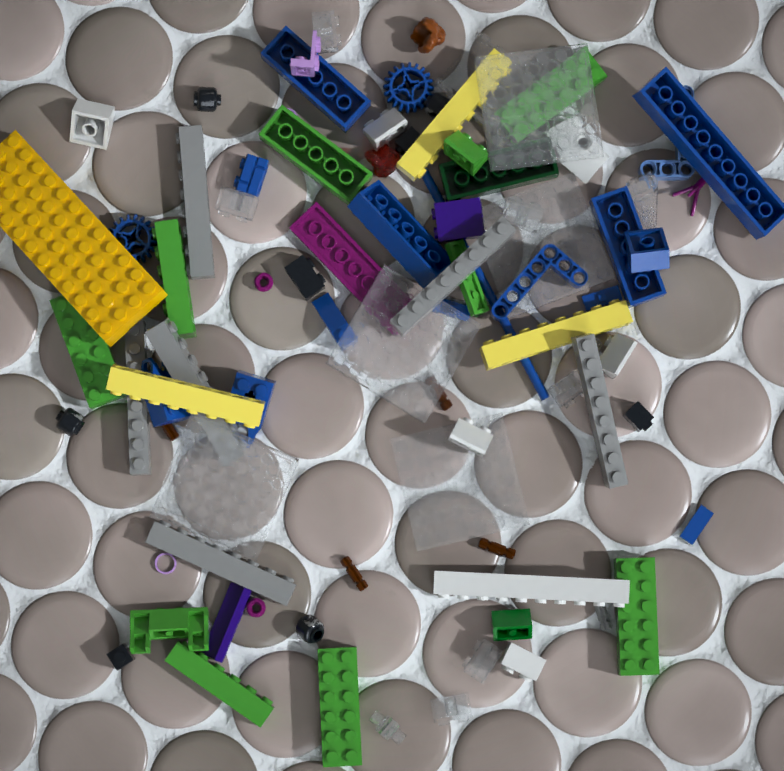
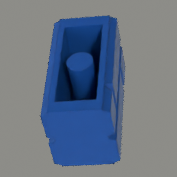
M247 154L246 158H242L239 169H242L240 176H236L233 184L236 187V192L258 199L268 170L269 160Z

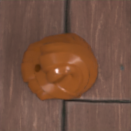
M424 17L415 26L410 38L419 45L418 51L425 54L432 51L434 46L441 45L445 41L446 33L434 19Z

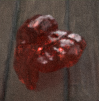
M384 144L377 152L374 149H369L364 153L365 159L374 167L373 172L375 176L379 178L387 177L397 169V162L401 159L397 151L389 147L388 144Z

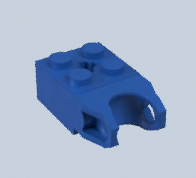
M152 358L142 361V371L150 373L147 370V363H149L152 374L172 378L162 361L161 369ZM145 399L153 427L180 422L195 416L186 412L187 409L179 408V410L168 408L167 404L160 403V405L148 403V400Z
M239 370L236 373L231 393L249 397L247 393L253 391V395H256L254 399L266 401L259 427L255 426L254 429L247 427L248 444L252 445L256 434L263 426L276 381Z

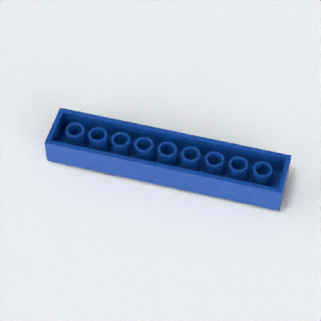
M667 67L656 73L632 96L756 240L766 236L784 219V203Z

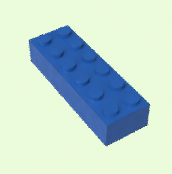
M287 26L260 53L261 58L345 133L371 106V100L320 55L319 72L315 71V77L292 75L290 67L291 58L295 59L296 56H303L310 60L311 47Z
M380 180L359 192L347 206L423 289L451 264L448 253Z
M625 186L591 198L589 201L590 207L628 308L663 297L667 292L658 270L643 271L641 273H631L624 232L643 230L628 187Z

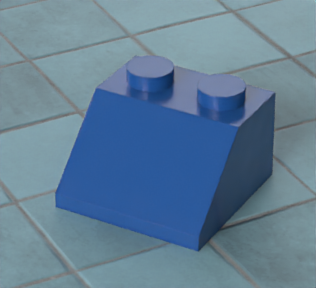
M662 227L624 232L627 259L631 273L670 268V250Z

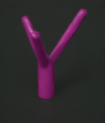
M702 177L693 186L672 194L675 197L690 191L687 196L691 197L695 193L691 216H694L699 191L706 183Z

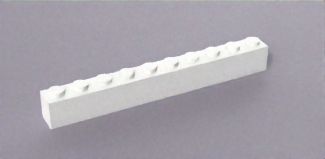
M434 571L433 594H438V598L450 599V595H457V599L469 600V596H477V600L487 601L488 597H496V601L507 602L508 598H515V602H527V599H535V603H546L547 600H554V604H566V601H574V605H585L586 602H593V606H605V603H613V607H625V604H629L630 580Z

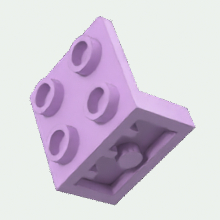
M313 30L310 60L303 56H296L295 59L291 58L290 67L292 75L315 77V71L319 72L320 60L317 53L321 52V36L317 35V30Z

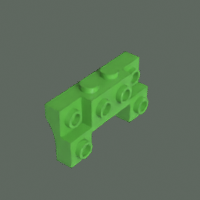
M208 607L130 610L129 648L131 654L151 653V640L188 638L189 652L209 651Z

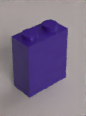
M480 197L434 203V208L431 209L432 219L436 220L437 227H434V236L440 243L475 239L485 233Z

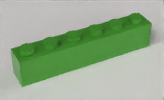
M178 641L164 661L261 728L275 708L272 706L273 701L266 696L261 698L256 695V689L250 685L246 687L240 683L241 679L236 675L231 674L229 676L226 674L223 666L217 662L213 665L208 661L209 657L201 651L199 653L195 651L189 652L187 641Z

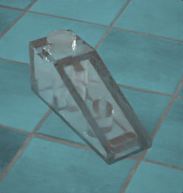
M651 171L626 182V186L646 229L657 228L658 181L655 175L651 174Z

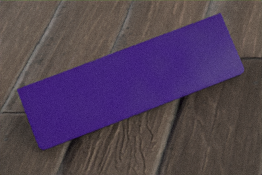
M233 582L230 583L209 634V651H202V653L223 663L252 590Z

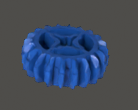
M408 62L407 67L400 63L401 69L394 66V72L388 71L389 77L384 78V81L388 83L383 85V89L387 90L384 92V96H390L387 99V103L393 102L392 108H396L398 105L399 112L406 108V113L408 114L409 108H412L415 113L417 112L416 106L422 110L424 109L422 102L424 103L427 100L428 95H433L430 93L434 91V87L430 86L433 83V79H428L430 77L429 72L423 74L425 71L424 67L418 70L419 64L417 63L414 68L411 67V62ZM408 74L417 76L421 81L411 80ZM402 76L403 83L393 89L395 80ZM406 81L407 84H409V86L411 87V95L408 89L406 88ZM420 87H424L423 94L415 100V91L420 90ZM395 94L405 95L408 101L399 99Z
M129 214L126 215V221L120 217L121 223L118 224L114 221L113 224L116 229L109 228V231L113 233L117 240L118 237L125 240V248L129 253H132L134 248H142L141 252L131 255L138 262L141 259L143 263H146L144 257L147 255L151 259L152 255L149 252H155V248L152 245H158L157 241L153 240L152 228H155V226L150 227L151 221L145 222L144 216L138 221L137 214H134L133 220H131ZM128 226H136L131 232H121ZM142 228L147 232V243L140 239ZM136 236L135 238L138 242H132L129 245L130 241L127 238Z

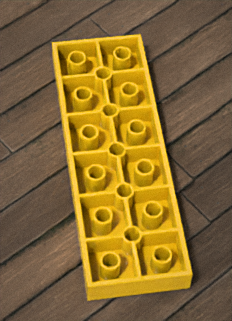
M16 130L0 143V227L97 334L112 347L168 294Z

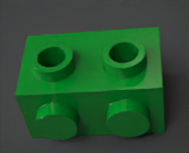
M530 609L491 611L493 641L532 639Z

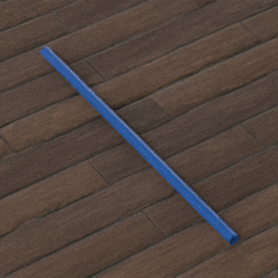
M426 167L427 171L422 179L434 202H445ZM464 240L466 248H469L467 241ZM479 266L475 272L482 291L492 308L498 299ZM502 307L494 309L497 316L505 314ZM508 317L503 321H499L506 335H517ZM530 358L520 360L541 401L550 397Z

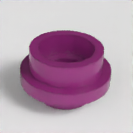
M260 273L255 277L254 285L257 290L267 292L273 286V279L268 273ZM263 279L267 280V285L265 286L260 284Z
M253 598L247 603L246 610L250 616L260 617L265 613L266 605L263 600ZM254 604L260 606L259 611L255 612L253 610Z

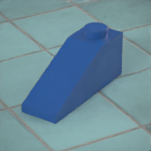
M329 293L312 302L341 351L357 342L355 334Z

